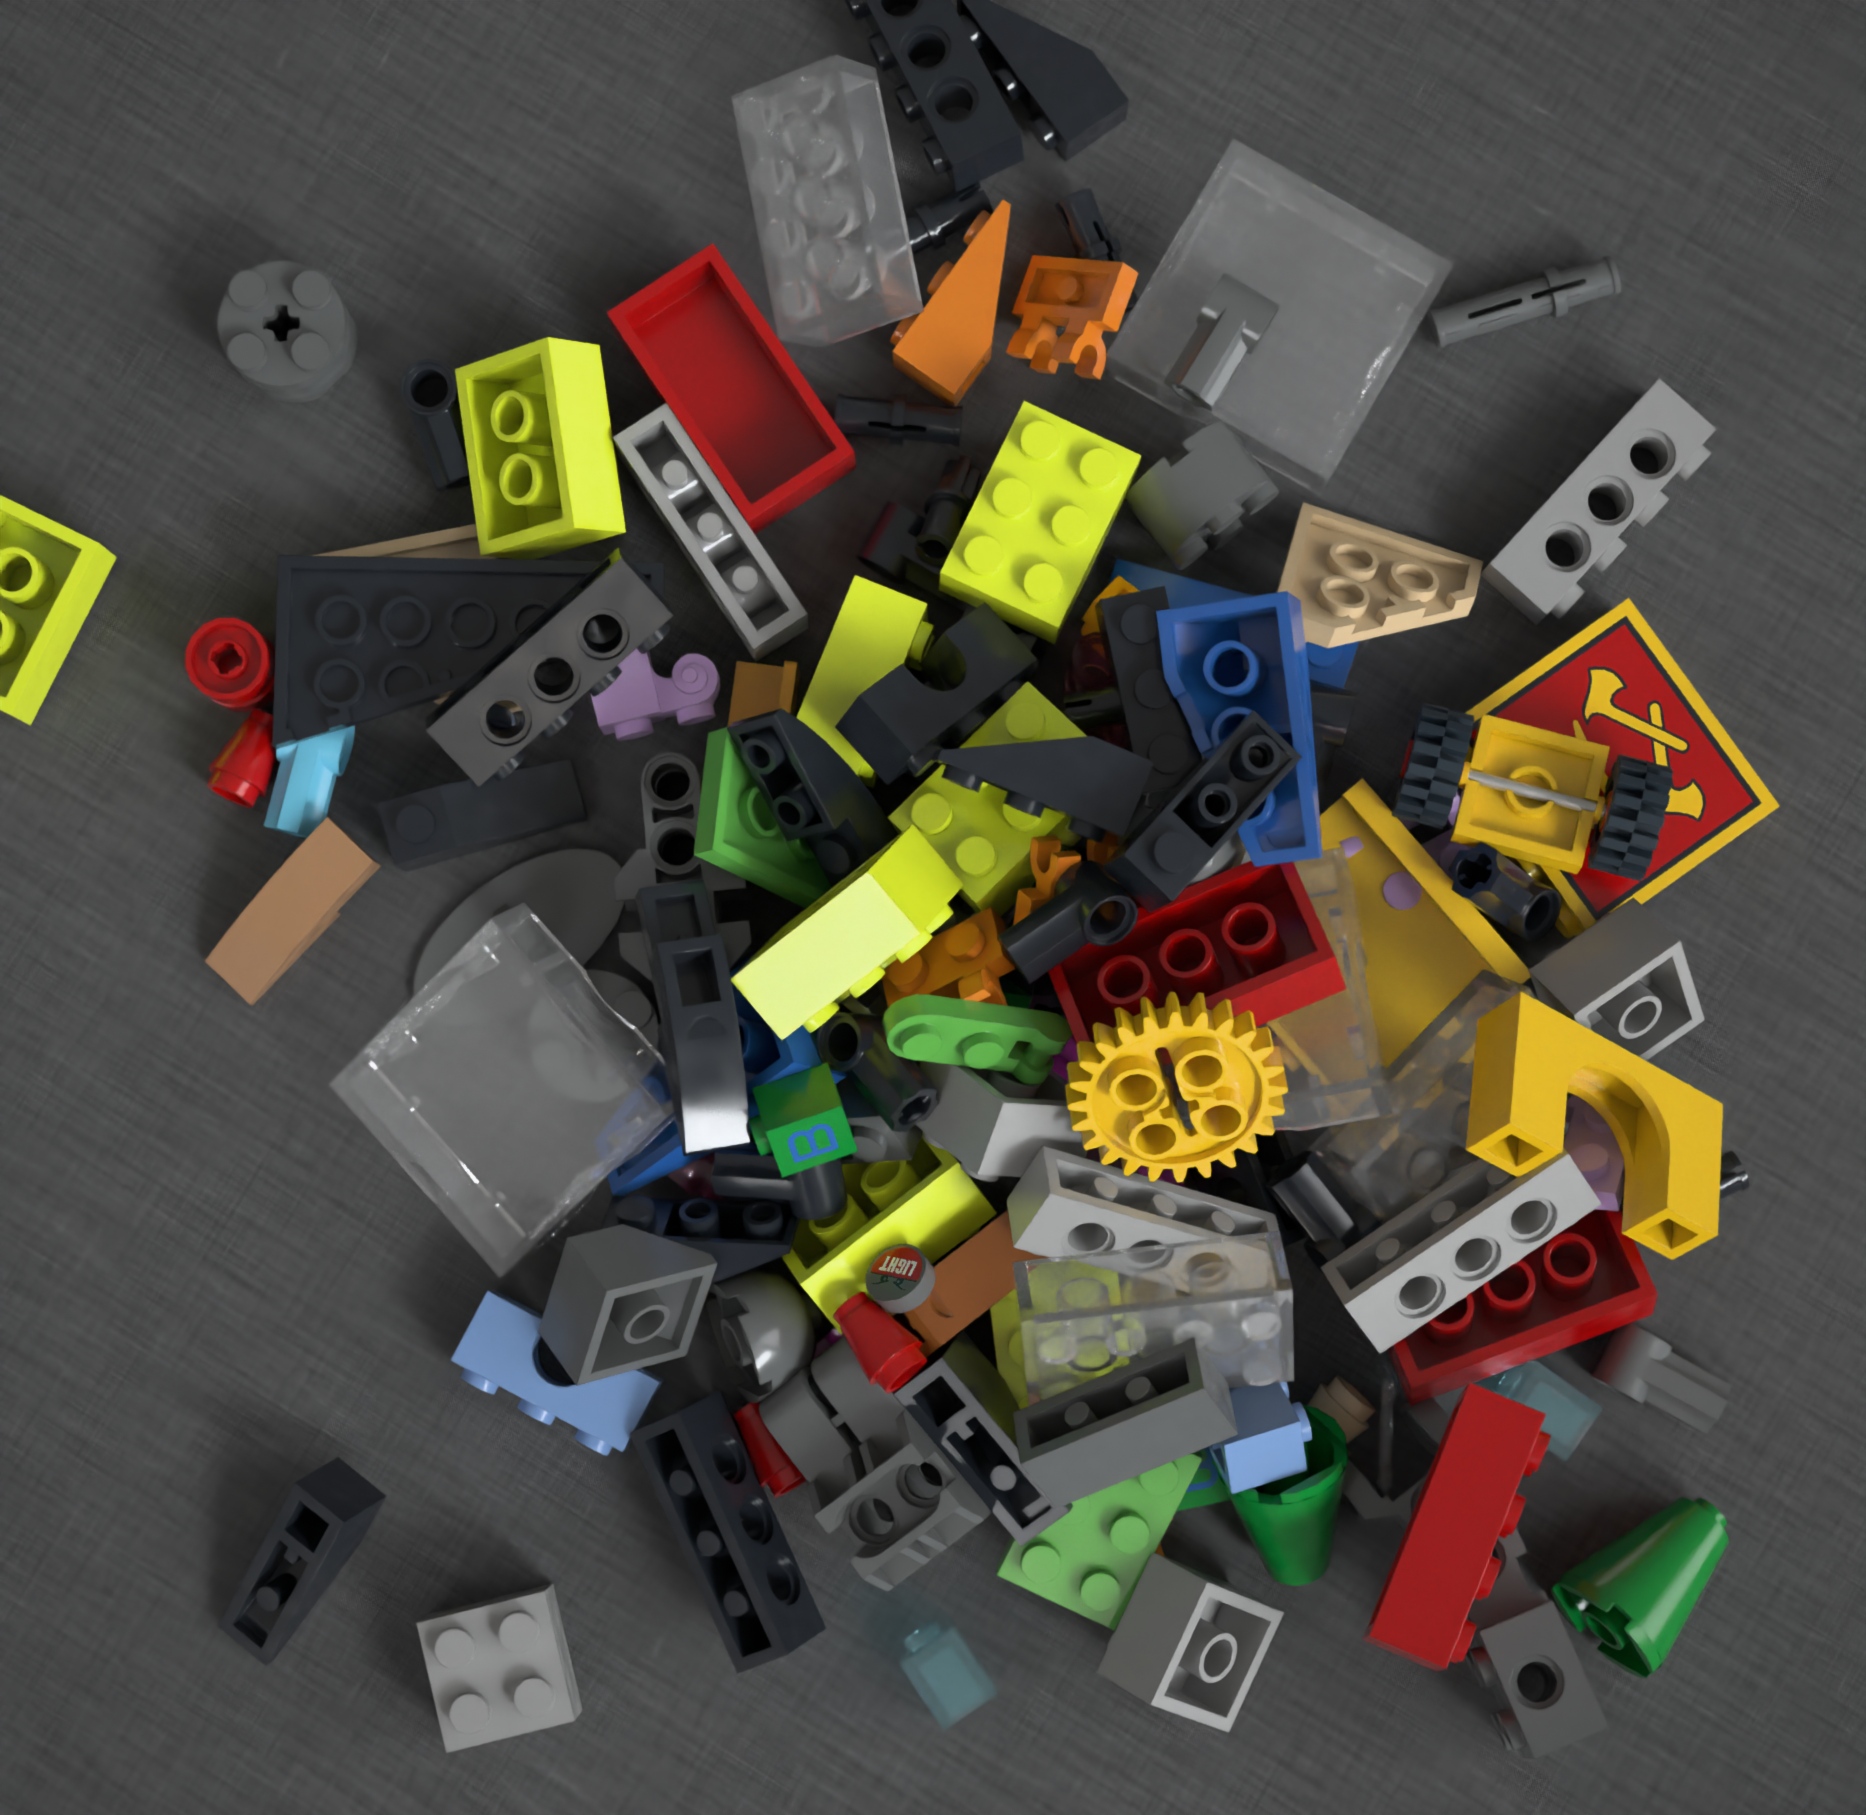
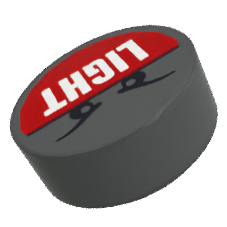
M898 1244L885 1249L872 1261L866 1273L865 1283L869 1294L882 1309L890 1313H904L918 1307L927 1299L933 1290L936 1275L933 1265L919 1248L910 1244Z

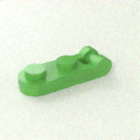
M915 994L901 998L891 1004L885 1011L882 1020L889 1050L897 1056L911 1060L1013 1073L1023 1083L1029 1085H1039L1045 1081L1054 1066L1052 1055L1061 1053L1072 1036L1069 1023L1056 1013L928 994Z

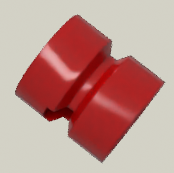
M217 618L203 624L191 636L185 650V668L191 682L203 694L220 706L234 712H251L252 709H260L267 706L274 699L275 646L251 624L237 618Z

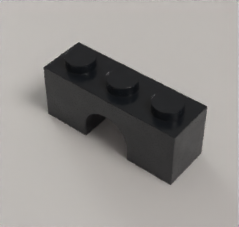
M1165 586L1100 599L1095 605L1108 670L1112 671L1120 700L1124 724L1122 737L1125 750L1155 762L1142 792L1145 795L1174 789L1202 761L1201 753L1191 734L1193 732L1164 677L1156 611L1170 609Z
M984 602L946 630L919 663L936 683L939 691L928 688L920 683L903 664H900L861 693L835 728L887 785L908 769L917 777L935 762L931 760L934 751L944 750L941 746L943 742L951 737L957 745L962 743L986 720L982 712L991 705L996 711L999 710L1024 685L1021 678L1037 658L990 606Z

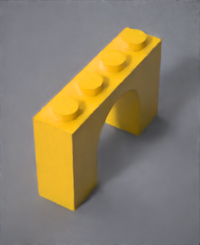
M1521 991L1478 1019L1466 1141L1467 1151L1517 1178L1521 1177L1563 1152L1567 1092L1574 1094L1586 1101L1603 1117L1619 1144L1625 1168L1622 1234L1671 1260L1718 1235L1723 1104Z

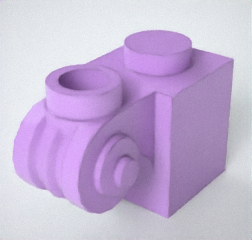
M636 648L617 665L622 670L620 676L599 695L593 697L591 694L598 727L604 735L615 733L618 741H624L653 733L652 723L666 720L665 718L677 716L678 724L684 726L704 722L716 717L713 705L720 692L721 684L714 663L706 656L700 654L682 656L674 665L672 678H663L654 672L649 651L641 654Z

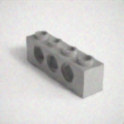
M1659 378L1480 575L1535 625L1549 612L1560 619L1585 592L1576 583L1591 566L1602 573L1627 546L1618 537L1627 526L1635 520L1644 527L1666 504L1669 498L1660 490L1670 479L1677 474L1686 481L1709 457L1711 452L1702 444L1713 434L1716 428ZM1645 448L1651 451L1658 461L1657 473L1645 474L1638 471L1630 459L1631 449ZM1593 493H1601L1610 497L1616 506V518L1613 520H1601L1595 517L1589 509L1588 496ZM1561 539L1567 542L1574 551V564L1568 567H1561L1552 563L1546 554V541Z
M667 403L613 437L619 458L755 662L809 628L807 612Z
M1042 1146L1007 1198L1014 1248L1245 1313L1249 1312L1286 1262L1276 1215L1161 1180L1150 1182L1149 1177L1134 1172L1129 1176L1123 1175V1169L1110 1165L1104 1166L1099 1162Z
M1564 1147L1563 1152L1519 1178L1481 1158L1320 1268L1345 1308L1379 1354H1381L1456 1302L1464 1299L1487 1281L1520 1261L1524 1256L1564 1229L1575 1224L1579 1219L1599 1207L1601 1202Z

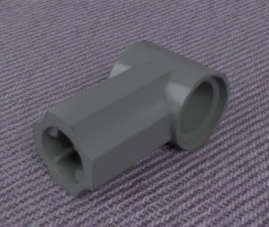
M1224 273L1202 307L1196 319V323L1199 325L1167 375L1164 384L1171 388L1178 397L1193 406L1212 411L1233 379L1234 373L1246 353L1252 355L1275 318L1280 305L1229 274Z
M1631 1323L1616 1328L1590 1377L1639 1404L1645 1401L1701 1433L1707 1434L1712 1425L1720 1418L1728 1402L1732 1385L1699 1365L1672 1353V1346Z

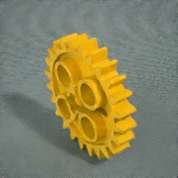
M1169 992L1165 1007L1158 1009L1154 1007L1147 997H1142L1140 1000L1141 1014L1132 1016L1126 1010L1118 1007L1115 1009L1117 1023L1115 1028L1096 1022L1093 1025L1095 1043L1088 1041H1079L1077 1043L1078 1061L1068 1063L1069 1084L1065 1085L1073 1131H1081L1085 1150L1099 1147L1100 1162L1104 1166L1121 1157L1123 1175L1125 1176L1131 1175L1142 1165L1148 1169L1150 1182H1155L1163 1169H1172L1177 1183L1183 1182L1187 1168L1195 1166L1205 1178L1211 1177L1210 1162L1219 1159L1226 1166L1233 1168L1236 1166L1235 1149L1239 1148L1255 1154L1258 1151L1255 1133L1273 1135L1275 1130L1272 1116L1283 1115L1285 1112L1282 1094L1288 1092L1280 1047L1273 1046L1271 1031L1268 1026L1256 1029L1254 1015L1250 1010L1233 1018L1231 1001L1226 998L1213 1010L1206 1009L1204 993L1200 992L1196 994L1189 1006H1180L1176 993ZM1159 1047H1164L1169 1052L1181 1096L1188 1103L1190 1119L1195 1127L1193 1129L1185 1128L1182 1122L1172 1083L1167 1076L1165 1077L1163 1060L1157 1049Z

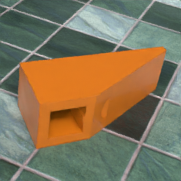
M1005 200L1000 202L992 215L983 210L977 216L963 239V242L969 245L955 265L947 260L939 268L927 288V292L932 295L931 299L919 315L909 311L899 323L890 339V342L896 346L892 351L893 366L949 406L958 405L991 359L1010 222L1011 204Z

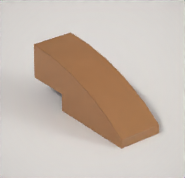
M326 817L247 905L205 962L244 1000L253 1006L341 915L338 910L381 865L335 821Z

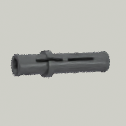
M1606 255L1602 259L1559 272L1555 267L1541 270L1539 278L1497 291H1491L1439 309L1428 310L1427 316L1430 331L1437 348L1441 349L1448 344L1491 331H1497L1543 315L1550 314L1553 318L1568 315L1569 307L1611 294H1620V276L1611 255ZM1574 285H1578L1577 287H1573L1567 290L1564 289ZM1542 295L1544 296V297H1541V298H1538V299H1532V298H1535V297H1538V296H1542ZM1515 304V306H1512V307H1508V308H1505V309H1502V310H1499V311H1495V312H1492V313H1489V314H1486V315H1482V316H1479V317H1476V318H1473V319H1469L1470 317H1473V316H1477V315H1480V314H1483V313H1486V312H1490V311H1493V310H1496V309H1499V308H1503V307H1506V306Z

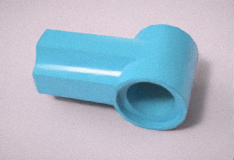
M355 725L276 749V758L280 765L264 823L266 828L307 839L325 820L336 777L343 775L350 759Z

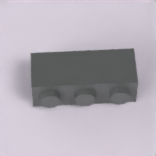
M1195 1337L1013 1412L1020 1465L1056 1509L1238 1435L1228 1383Z

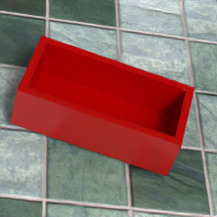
M714 243L606 312L613 332L661 403L663 405L665 403L668 404L755 535L857 468L855 451Z
M1471 1382L1460 1393L1362 1640L1436 1672L1447 1669L1449 1661L1457 1664L1458 1661L1462 1662L1464 1660L1477 1626L1476 1623L1466 1620L1474 1599L1481 1601L1483 1597L1487 1598L1501 1566L1502 1560L1492 1557V1551L1498 1536L1506 1539L1508 1534H1513L1526 1502V1497L1516 1493L1522 1475L1530 1477L1532 1471L1537 1472L1550 1441L1551 1435L1540 1430L1546 1416L1545 1413Z

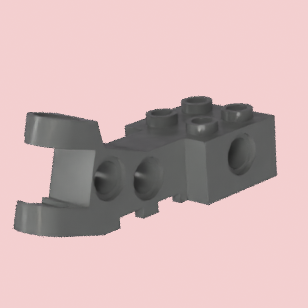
M1433 1397L1411 1407L1409 1402H1407L1398 1409V1413L1412 1434L1434 1460L1450 1417ZM1348 1451L1341 1499L1361 1524L1395 1519L1406 1530L1427 1475L1392 1502L1387 1494L1383 1496L1371 1484L1353 1460L1352 1453ZM1515 1528L1513 1534H1508L1506 1539L1498 1536L1492 1551L1493 1557L1502 1560L1496 1580L1487 1598L1483 1597L1481 1601L1473 1600L1466 1620L1476 1623L1477 1626L1471 1641L1473 1648L1467 1651L1465 1658L1480 1689L1491 1687L1500 1710L1492 1713L1491 1717L1507 1751L1511 1749L1513 1751L1518 1750L1521 1758L1536 1759L1607 1729L1609 1726L1554 1602H1549L1544 1590L1531 1594L1516 1560L1517 1557L1527 1553V1550L1517 1528ZM1525 1665H1531L1538 1669L1544 1678V1692L1535 1702L1523 1697L1518 1690V1673Z

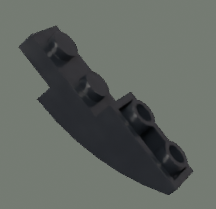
M781 708L733 722L727 727L731 738L786 841L805 837L831 888L897 837L887 816L852 768L824 739L790 713Z
M704 879L639 888L635 898L661 1017V1023L657 1028L683 1156L748 1146L750 1143L749 1113L737 1012L722 933L715 934Z

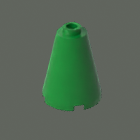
M1303 1405L1312 1431V1440L1304 1442L1307 1471L1231 1494L1216 1465L1218 1475L1267 1573L1275 1581L1291 1586L1314 1582L1323 1576L1329 1567L1348 1461L1346 1436L1337 1421L1318 1408Z
M1679 1497L1563 1573L1552 1587L1551 1593L1559 1609L1579 1633L1588 1626L1603 1641L1596 1648L1602 1655L1626 1672L1639 1678H1647L1662 1666L1729 1543L1728 1535L1724 1530L1727 1521L1722 1513L1707 1500L1698 1497L1695 1501H1692L1685 1497Z

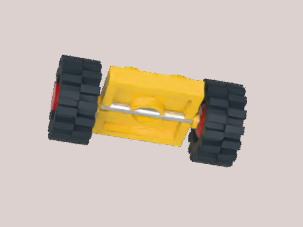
M1427 703L1421 704L1402 760L1399 773L1400 780L1395 793L1392 816L1443 829L1450 814L1457 789L1461 788L1462 793L1450 838L1452 842L1475 847L1482 842L1493 847L1502 855L1578 874L1583 865L1591 826L1594 823L1593 829L1595 831L1589 847L1591 849L1588 855V868L1641 881L1645 877L1647 867L1649 868L1652 861L1653 850H1656L1659 841L1658 835L1660 828H1663L1664 813L1669 804L1670 795L1668 794L1673 781L1671 779L1673 775L1672 767L1620 754L1613 764L1610 777H1608L1604 797H1601L1599 792L1610 749L1609 746L1483 714L1478 724L1470 761L1467 762L1464 760L1470 744L1469 740L1474 722L1473 715Z

